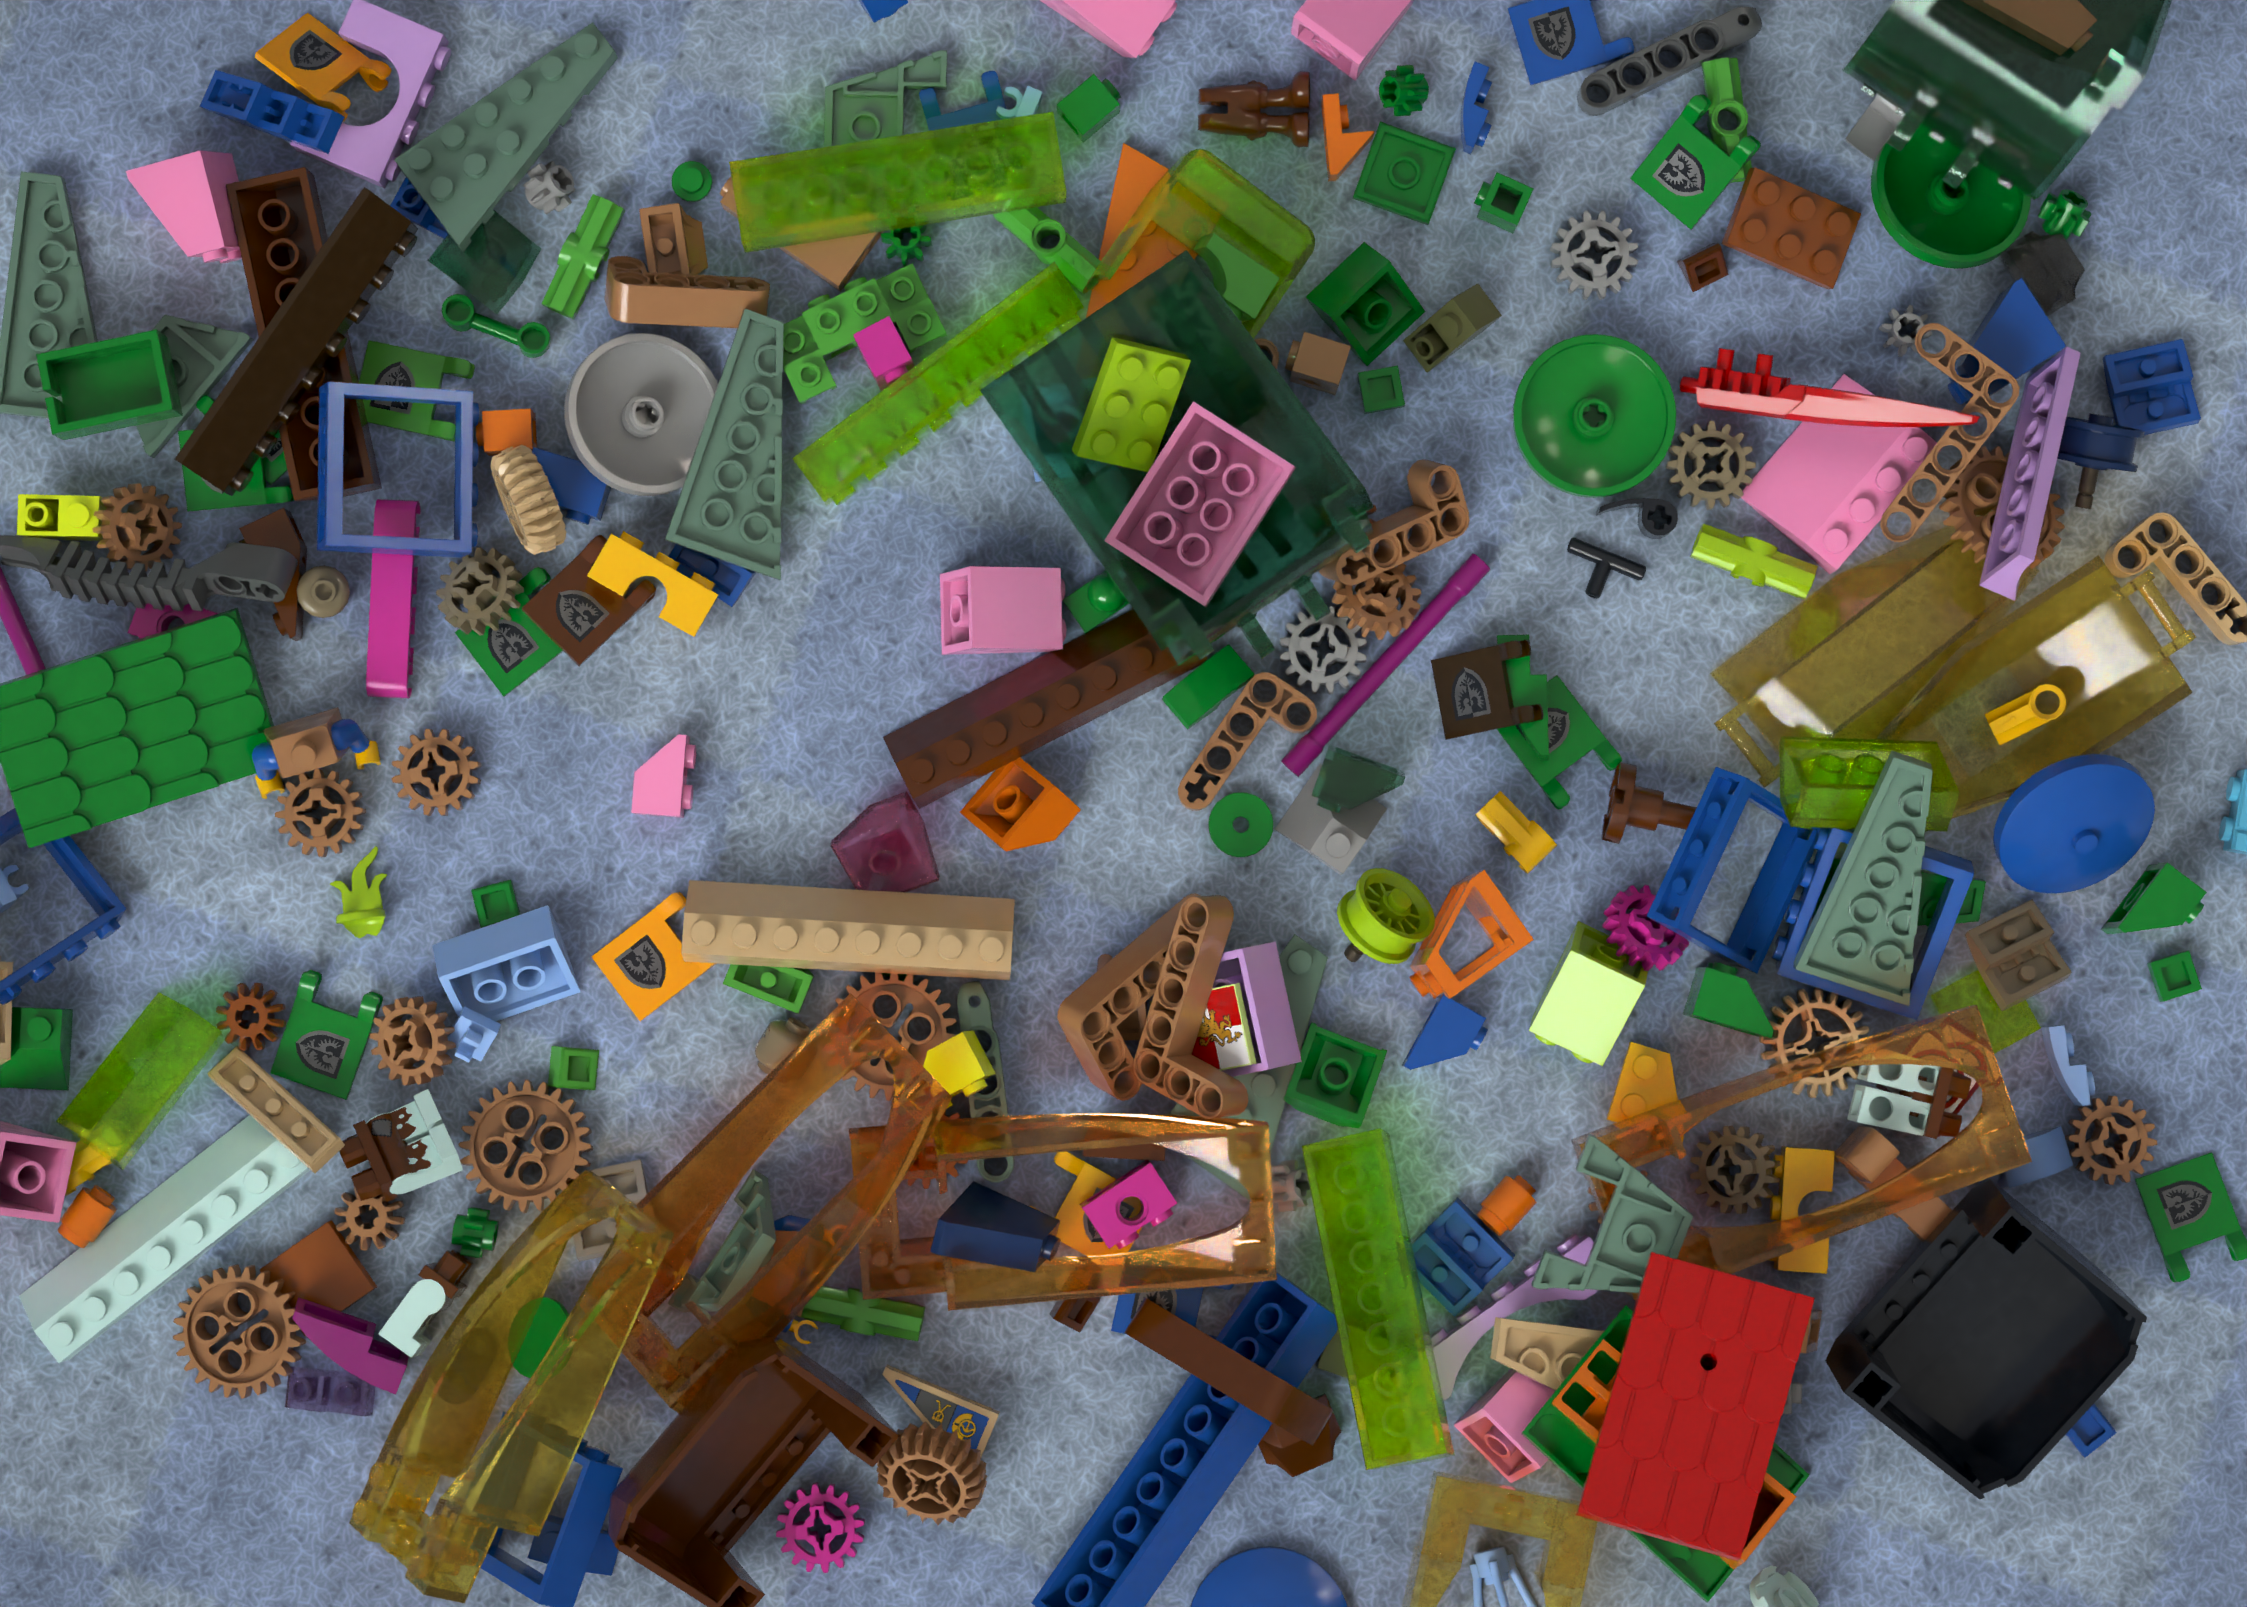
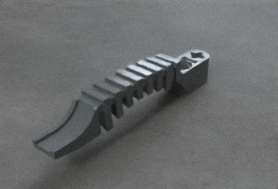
M0 535L2 565L28 568L41 573L49 581L51 590L59 591L64 598L72 599L75 594L78 595L81 601L90 602L93 597L96 598L98 603L108 605L110 600H114L117 606L126 607L128 602H132L136 608L144 609L146 604H152L154 609L163 610L165 605H170L172 610L183 611L184 606L190 604L192 610L202 611L207 598L215 594L280 602L285 598L298 566L297 559L283 549L231 542L221 552L191 568H186L185 559L175 558L168 576L164 563L154 562L148 576L145 564L135 563L129 575L126 562L117 561L113 570L111 569L109 558L100 557L96 564L94 552L84 550L82 554L80 542L70 541L63 556L56 557L62 546L61 541L31 536Z

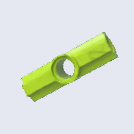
M1702 524L1690 555L1691 558L1729 571L1730 576L1736 579L1742 576L1752 580V585L1759 587L1766 585L1801 599L1807 597L1818 567L1777 551L1778 548L1763 540L1749 536L1741 538L1706 524Z

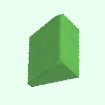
M552 1046L548 1086L596 1090L599 1050Z

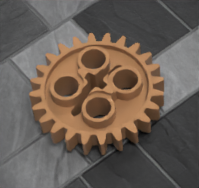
M1985 446L1981 447L1943 496L1947 500L1939 506L1940 510L1950 513V516L1943 521V524L1954 526L1956 529L1950 538L1952 540L1962 538L1965 543L1961 551L1963 553L1970 549L1975 551V563L1986 558L2010 451L2003 456L2000 446H1996L1990 452ZM1960 458L1955 464H1953L1950 467V470L1957 468L1960 465L1962 458ZM2049 494L2035 560L2028 566L2031 569L2053 554V548L2062 540L2057 534L2065 528V525L2057 521V519L2064 514V510L2054 507L2053 504L2061 498L2059 494Z
M875 973V982L871 984L862 975L860 977L862 989L858 991L848 985L846 989L851 998L848 1001L836 998V1003L843 1009L841 1014L829 1013L828 1015L829 1018L838 1023L837 1028L825 1030V1034L834 1036L837 1040L836 1043L826 1047L827 1051H839L840 1057L832 1065L833 1067L845 1065L848 1068L842 1076L843 1081L853 1076L858 1078L855 1084V1091L861 1090L866 1084L869 1085L870 1098H875L879 1090L884 1089L886 1101H891L894 1090H899L904 1100L908 1099L909 1087L913 1086L915 1090L917 1089L927 1051L956 1036L947 1033V1027L957 1023V1020L944 1018L943 1013L949 1010L951 1004L944 1003L938 1005L936 1001L942 991L938 989L928 994L926 990L929 980L926 978L916 986L913 984L914 975L907 974L905 980L901 981L899 980V974L891 973L890 979L885 980L882 973ZM883 995L892 996L897 1003L895 1014L888 1019L879 1017L875 1011L876 1000ZM909 1003L912 1004L913 1010L898 1031V1034L903 1037L901 1042L890 1043L878 1065L872 1066L871 1060L886 1038L881 1033L884 1026L892 1028L905 1006ZM917 1017H924L931 1024L930 1035L922 1041L915 1040L909 1033L910 1022ZM862 1029L869 1030L875 1038L874 1047L867 1053L858 1052L853 1045L854 1035ZM895 1051L905 1053L909 1059L908 1070L901 1075L891 1073L887 1067V1059Z
M525 1080L522 1091H518L516 1085L511 1081L508 1082V1094L505 1095L496 1087L493 1088L495 1100L490 1103L481 1097L479 1102L484 1109L482 1113L468 1112L470 1117L476 1121L474 1126H462L461 1128L468 1135H471L470 1140L459 1143L460 1148L470 1151V1155L460 1160L461 1164L474 1167L466 1175L467 1180L474 1181L480 1179L481 1182L477 1185L475 1191L478 1194H483L491 1190L488 1202L493 1205L504 1197L503 1207L507 1211L512 1209L516 1201L522 1213H527L530 1202H534L535 1207L540 1212L544 1211V1199L547 1198L555 1205H559L557 1193L562 1190L566 1194L572 1195L573 1191L568 1184L570 1180L584 1181L582 1176L576 1172L578 1167H590L591 1163L581 1157L583 1152L593 1150L592 1145L582 1142V1138L592 1133L591 1129L578 1126L586 1118V1115L583 1112L571 1114L576 1105L572 1098L562 1104L560 1103L564 1093L561 1089H556L549 1096V1088L546 1082H542L537 1091H534L532 1082ZM518 1108L527 1109L529 1121L525 1127L521 1129L512 1128L510 1116L513 1111ZM542 1115H546L547 1120L531 1139L530 1143L535 1147L534 1151L531 1154L524 1152L520 1156L522 1150L517 1146L520 1139L528 1141L536 1129L539 1118ZM553 1129L562 1130L564 1134L562 1145L555 1150L547 1149L544 1144L546 1134ZM497 1143L505 1144L508 1149L506 1159L499 1164L490 1163L488 1153L491 1147ZM519 1158L513 1175L510 1178H506L507 1170ZM531 1164H539L542 1168L541 1179L533 1185L525 1184L523 1180L525 1168Z
M238 1264L229 1266L227 1273L221 1267L213 1270V1279L208 1275L198 1279L201 1288L193 1286L186 1290L193 1301L185 1300L179 1302L178 1306L186 1312V1315L174 1319V1323L183 1327V1332L174 1335L173 1339L184 1341L185 1347L176 1354L177 1356L189 1355L191 1360L186 1364L184 1370L188 1371L194 1368L199 1370L195 1379L197 1384L210 1379L209 1392H215L223 1385L224 1397L226 1398L233 1396L237 1388L241 1398L251 1396L252 1388L257 1395L267 1392V1384L272 1388L281 1384L278 1374L285 1377L292 1374L293 1370L287 1362L301 1360L299 1353L293 1350L294 1347L306 1344L305 1339L296 1336V1331L300 1330V1328L292 1319L295 1307H291L289 1302L295 1296V1292H289L284 1295L280 1292L284 1284L283 1279L277 1280L272 1284L269 1283L271 1271H263L256 1277L255 1265L245 1267L243 1273H241ZM240 1293L247 1295L250 1299L251 1308L248 1313L244 1312L238 1305ZM263 1309L268 1311L267 1317L243 1331L240 1338L228 1342L217 1353L212 1352V1346L238 1329V1325L252 1320ZM208 1316L213 1317L219 1325V1331L216 1336L209 1334L205 1328V1321ZM263 1326L269 1328L274 1335L272 1346H268L262 1341L261 1330ZM230 1350H234L240 1355L242 1359L240 1369L233 1368L228 1361Z

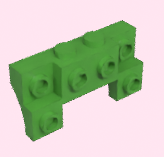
M913 263L878 280L873 278L867 281L866 277L853 280L844 286V293L833 298L826 294L810 301L807 304L809 309L803 311L802 316L784 324L783 369L800 404L806 403V400L829 389L837 388L825 361L857 347L853 334L890 316L895 328H899L910 353L939 337L947 336Z

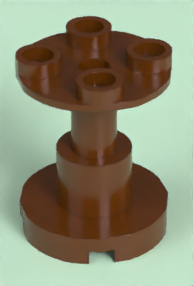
M1623 762L1617 765L1609 791L1608 811L1603 819L1602 840L1619 844L1626 825L1655 831L1658 824L1687 830L1697 807L1663 800V791L1636 786L1637 766Z

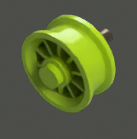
M1373 868L1365 871L1356 883V890L1346 893L1337 906L1340 926L1352 942L1344 951L1345 957L1351 962H1357L1363 954L1387 964L1405 962L1413 954L1416 943L1425 940L1432 933L1435 926L1433 909L1421 890L1404 876L1384 868Z

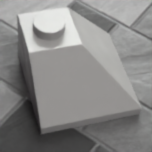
M1320 763L1275 830L1342 875L1362 848L1387 808Z

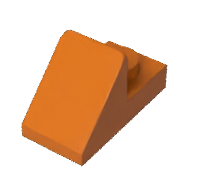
M1339 93L1322 95L1321 100L1328 182L1336 181L1374 136V131L1342 133V129H1349L1347 104L1340 105Z

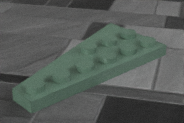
M593 22L394 159L399 169L462 252L472 242L470 237L480 224H486L494 214L493 208L504 194L512 192L550 144L548 139L559 125L563 127L571 118V110L582 96L590 94L618 59L615 50Z
M1294 934L1279 955L1300 1051L1328 957ZM1296 1063L1234 1076L1235 1079L1244 1084L1248 1093L1247 1107L1240 1115L1207 1119L1176 1103L1155 1134L1256 1204L1286 1102L1283 1100Z

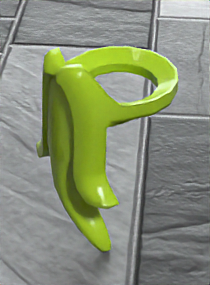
M377 846L353 869L352 891L342 881L330 883V885L338 888L342 895L343 913L336 916V923L343 924L357 938H362L367 934L377 936L386 917L382 905L380 884L388 875H376L371 882L370 888L366 878L367 869L378 854Z

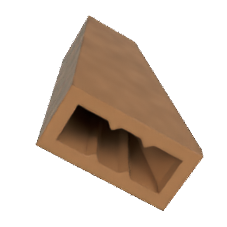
M1961 0L2060 56L2070 47L2077 52L2093 36L2088 29L2097 21L2078 0Z
M744 169L738 177L732 175L720 191V195L723 196L720 203L724 210L840 292L877 243L881 234L887 229L886 221L878 215Z

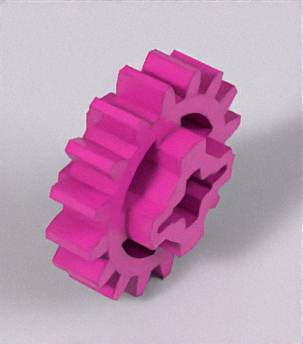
M1632 885L1625 892L1620 891L1604 910L1603 914L1608 919L1602 924V928L1612 931V934L1606 941L1611 944L1617 943L1619 948L1616 951V955L1618 957L1625 953L1630 956V966L1633 967L1637 961H1640L1644 971H1649L1654 965L1661 971L1668 964L1673 965L1683 955L1682 952L1688 947L1690 942L1648 918L1647 914L1656 895L1651 894L1649 885H1644L1639 892ZM1633 908L1629 914L1626 913V910ZM1663 942H1667L1665 947L1660 948Z
M818 1482L812 1484L810 1494H807L800 1487L796 1491L799 1499L797 1502L789 1498L784 1502L786 1508L790 1510L789 1514L779 1513L777 1516L778 1521L785 1523V1527L776 1532V1537L787 1539V1542L781 1548L782 1553L791 1550L795 1553L791 1562L793 1565L798 1564L802 1559L807 1561V1572H811L815 1564H820L823 1573H828L830 1562L833 1561L839 1568L844 1567L843 1555L847 1554L848 1556L855 1557L857 1554V1550L851 1545L852 1542L859 1543L864 1540V1535L856 1532V1528L863 1526L865 1519L855 1518L854 1513L860 1508V1504L848 1505L846 1500L850 1492L846 1490L840 1496L834 1494L835 1484L832 1483L826 1492H821ZM826 1502L836 1505L845 1516H835L827 1509ZM809 1503L810 1515L805 1521L794 1523L797 1512ZM818 1510L823 1524L831 1526V1529L827 1530L823 1545L818 1532L810 1530V1527L814 1526ZM847 1533L843 1545L832 1552L831 1541L834 1537ZM804 1539L814 1547L815 1554L805 1550L797 1540Z

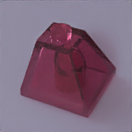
M907 791L870 804L831 841V848L856 890L906 893L939 881L940 875L925 823Z

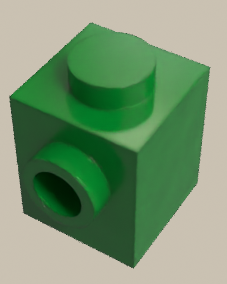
M1093 74L1057 104V113L1084 143L1120 113V104L1117 100L1121 98V95L1108 79L1105 78L1101 82Z
M1496 172L1492 184L1484 181L1474 204L1481 206L1477 218L1513 234L1534 188Z

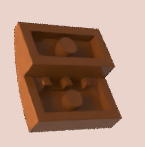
M332 1220L313 1231L260 1269V1272L271 1271L269 1280L271 1284L280 1279L284 1280L283 1287L280 1290L283 1295L295 1292V1296L289 1302L291 1307L296 1306L299 1297L342 1312L377 1288V1285L349 1244L345 1242L340 1231H337L336 1225Z

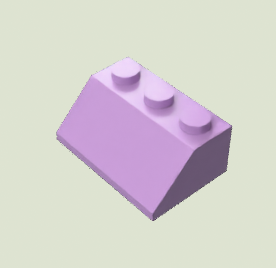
M1276 941L1224 952L1212 988L1240 983L1257 1064L1221 1071L1234 1077L1302 1062Z

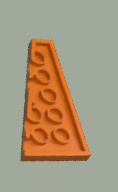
M1125 143L1122 146L1099 254V260L1106 265L1107 270L1100 282L1091 291L1073 380L1099 375L1112 337L1144 345L1147 343L1153 330L1144 329V324L1154 319V317L1146 312L1147 308L1151 305H1158L1154 299L1155 295L1160 291L1167 294V287L1175 282L1180 287L1198 256V253L1193 249L1201 236L1211 234L1228 204Z

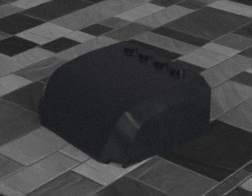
M1989 1179L1972 1188L1842 1331L1835 1339L1825 1361L1842 1391L1980 1500L1985 1498L1984 1493L2005 1484L2011 1487L2022 1482L2134 1361L2138 1349L2136 1341L2142 1322H2146L2147 1316L2090 1260Z

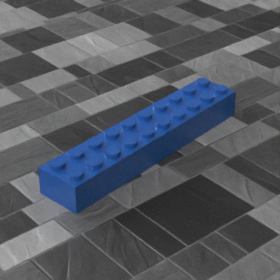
M1266 1266L1216 1337V1340L1298 1388L1344 1320L1293 1282ZM1191 1374L1031 1603L1035 1607H1145L1273 1423Z

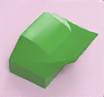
M730 964L723 984L800 1014L814 975L809 969Z

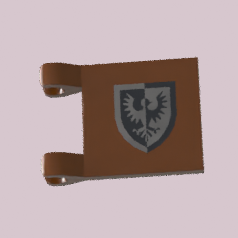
M597 535L573 561L522 607V611L579 667L632 616L646 606L654 598L656 592L655 586L650 581L644 580L625 599L623 596L587 576L607 542V539L602 535Z

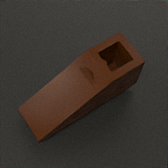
M282 508L239 528L244 538L239 543L280 548L291 553L297 559L298 566L283 601L273 602L278 612L272 614L282 636L288 634L290 639L299 641L303 636L304 610L298 602L296 590L300 578L306 572L307 546L291 512Z

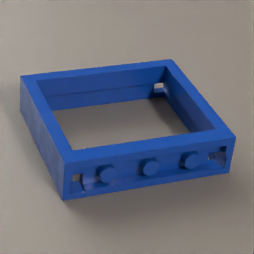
M327 382L319 388L317 550L460 558L472 553V547H476L478 539L477 524L472 523V507H476L478 502L477 483H472L473 467L477 466L479 458L478 444L473 442V427H476L478 424L479 405L473 402V391ZM344 398L455 405L454 540L342 534Z
M1715 767L1647 917L1717 957L1757 974L1799 885L1803 868L1813 855L1815 850L1813 844L1816 834L1819 833L1821 826L1824 825L1750 779ZM1747 801L1782 821L1783 824L1729 941L1725 945L1690 925L1742 811ZM1807 827H1810V828L1813 829V831H1812V833H1811V835H1810V837H1809V840H1807V838H1808V836H1809V834H1810L1811 831H1810L1809 829H1807Z
M15 808L0 817V845L23 831ZM70 836L44 843L43 845L99 917L1 980V1005H5L16 998L22 992L20 987L31 979L35 983H39L48 977L56 969L53 965L63 958L70 962L88 949L86 943L98 936L101 940L106 939L121 927L118 921L126 911V907Z
M1831 815L1827 827L1821 826L1819 833L1816 834L1813 848L1818 851L1813 864L1806 862L1799 881V885L1804 887L1799 900L1792 899L1785 918V922L1790 923L1785 937L1779 935L1775 942V949L1771 958L1776 960L1777 974L1917 1020L1975 874L1972 861L1925 846L1921 869L1948 878L1913 965L1909 989L1911 993L1909 1006L1796 970L1794 960L1801 947L1840 842L1849 843L1858 824Z
M526 1410L520 1416L503 1411L453 1551L540 1605L573 1607L610 1506V1494L617 1487L623 1468L608 1460L610 1453L596 1447L587 1446V1440L575 1435L566 1434L565 1428L543 1421L544 1417L540 1414ZM536 1440L583 1466L544 1574L498 1547Z

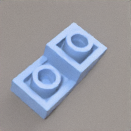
M2065 1025L2041 1027L2049 1062L2064 1092L2074 1105H2091L2090 1096L2095 1094V1082L2092 1072H2087L2086 1064L2069 1065V1057L2074 1056V1043L2071 1033H2066Z

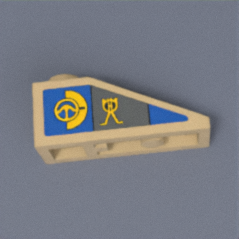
M890 1365L885 1367L882 1375L923 1423L926 1421L933 1429H936L942 1423L944 1431L949 1433L957 1430L958 1438L961 1440L971 1439L970 1449L981 1450L980 1457H982L1000 1411Z

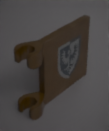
M1529 640L1510 641L1431 660L1445 740L1543 719L1541 704L1524 705L1514 708L1506 668V660L1531 655Z

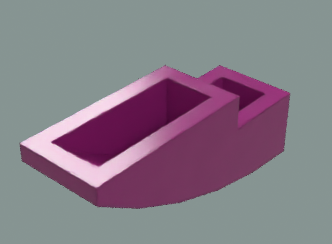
M298 1297L292 1319L307 1338L327 1357L349 1373L375 1387L396 1395L406 1370L409 1356L395 1346L374 1340L376 1323Z

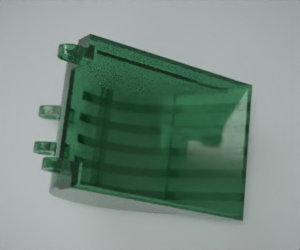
M1886 0L1848 57L1842 71L1862 84L1860 89L1871 97L1877 94L1895 106L1894 112L1902 118L1886 142L1900 152L1919 125L1922 124L1929 129V136L1941 144L1946 140L1960 150L1942 177V181L1956 189L1973 165L1976 167L1980 163L1997 175V182L2009 190L2014 186L2035 200L2049 188L2067 167L2112 106L2120 111L2143 81L2172 0H2078L2097 19L2088 29L2093 36L2077 52L2070 47L2061 56L1961 0Z
M1187 250L980 390L1003 427L1160 650H1164L1177 666L1194 655L1199 660L1203 659L1214 651L1211 643L1236 626L1241 629L1255 652L1263 659L1275 651V648L1255 618L1257 612L1293 589L1316 622L1329 614L1330 610L1311 582L1312 575L1351 548L1357 554L1371 544L1368 537L1374 532L1366 512L1374 506L1365 487ZM1112 337L1186 354L1191 360L1155 460L1194 401L1296 467L1207 607L1104 541L1148 472L1078 457L1072 451Z

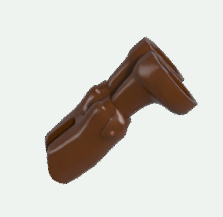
M1297 72L1290 85L1279 89H1268L1265 84L1255 80L1247 84L1222 85L1199 89L1198 104L1216 107L1228 106V113L1198 115V130L1224 135L1246 136L1251 141L1265 137L1267 132L1279 133L1291 138L1292 143L1299 148L1309 147V112H1296L1291 115H1267V113H1262L1261 109L1288 107L1310 110V72Z

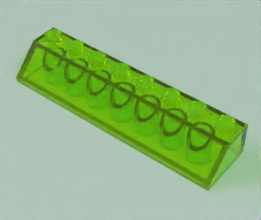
M1053 262L792 458L826 506L832 501L837 506L842 504L856 493L853 487L864 477L872 481L886 471L889 466L885 461L897 452L901 457H904L920 445L921 442L917 437L929 428L935 433L952 421L953 417L950 413L962 403L966 408L971 407L985 395L982 388L994 379L998 384L1007 380L1018 370L1014 364L1026 355L1032 360L1043 353L1050 346L1047 339L1058 331L1064 336L1075 329L1082 322L1079 315L1084 312V306L1059 267Z
M1378 1128L1302 1145L1366 1470L1410 1465L1455 1456L1390 1135L1383 1129Z

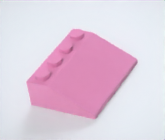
M1845 374L1831 388L1874 395ZM1802 421L1754 476L1752 483L1742 490L1744 495L1741 498L1827 573L1832 574L1838 570L1878 524L1886 509L1937 442L1920 427H1868Z
M1193 401L1104 541L1207 607L1296 467Z

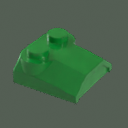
M1311 1022L1300 1050L1302 1062L1295 1064L1283 1100L1300 1112L1341 1127L1360 1128L1387 1050L1373 1048L1320 1028L1317 1024Z

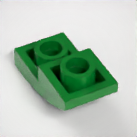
M1228 644L1163 696L1162 700L1188 730L1218 709L1223 700L1245 686L1255 674Z

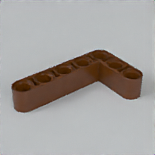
M1144 1298L1124 1332L1314 1446L1334 1411L1147 1298Z

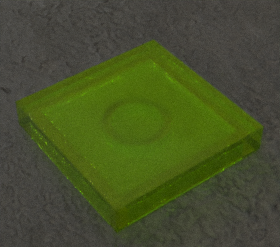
M1978 969L1929 995L1956 1046L1976 1063L2041 1029L2026 1000L2001 1011Z

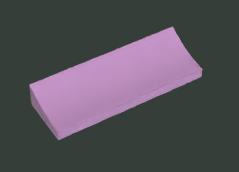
M2067 346L2026 380L1979 586L2014 601L2016 600L2022 573L2035 560L2081 353Z

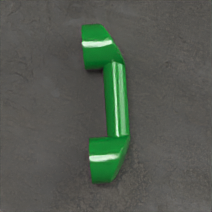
M462 294L449 296L442 305L443 318L453 330L463 332L472 328L518 345L523 355L528 358L540 357L550 347L551 339L549 332L540 323L531 322L522 326L521 329L515 328L476 313L472 301Z

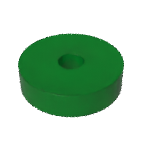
M1245 792L1232 793L1223 797L1213 807L1208 822L1209 834L1213 843L1223 853L1233 857H1249L1261 851L1269 842L1273 832V817L1268 806L1259 797ZM1238 817L1245 818L1249 823L1247 831L1239 833L1233 828V821Z

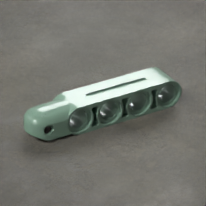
M972 981L962 984L957 994L961 1032L984 1030L991 1036L992 1046L985 1054L996 1073L994 1075L997 1079V1087L992 1093L982 1094L977 1092L968 1096L976 1161L979 1173L984 1179L990 1182H1001L1011 1175L1015 1159L1000 1042L997 1032L993 1028L990 999L979 981ZM973 996H978L981 1000L980 1005L976 1008L970 1004V999ZM988 1111L998 1113L1002 1119L1001 1130L993 1135L983 1132L979 1125L982 1114ZM1000 1152L1006 1157L1008 1167L1004 1173L993 1175L986 1170L985 1158L989 1153Z

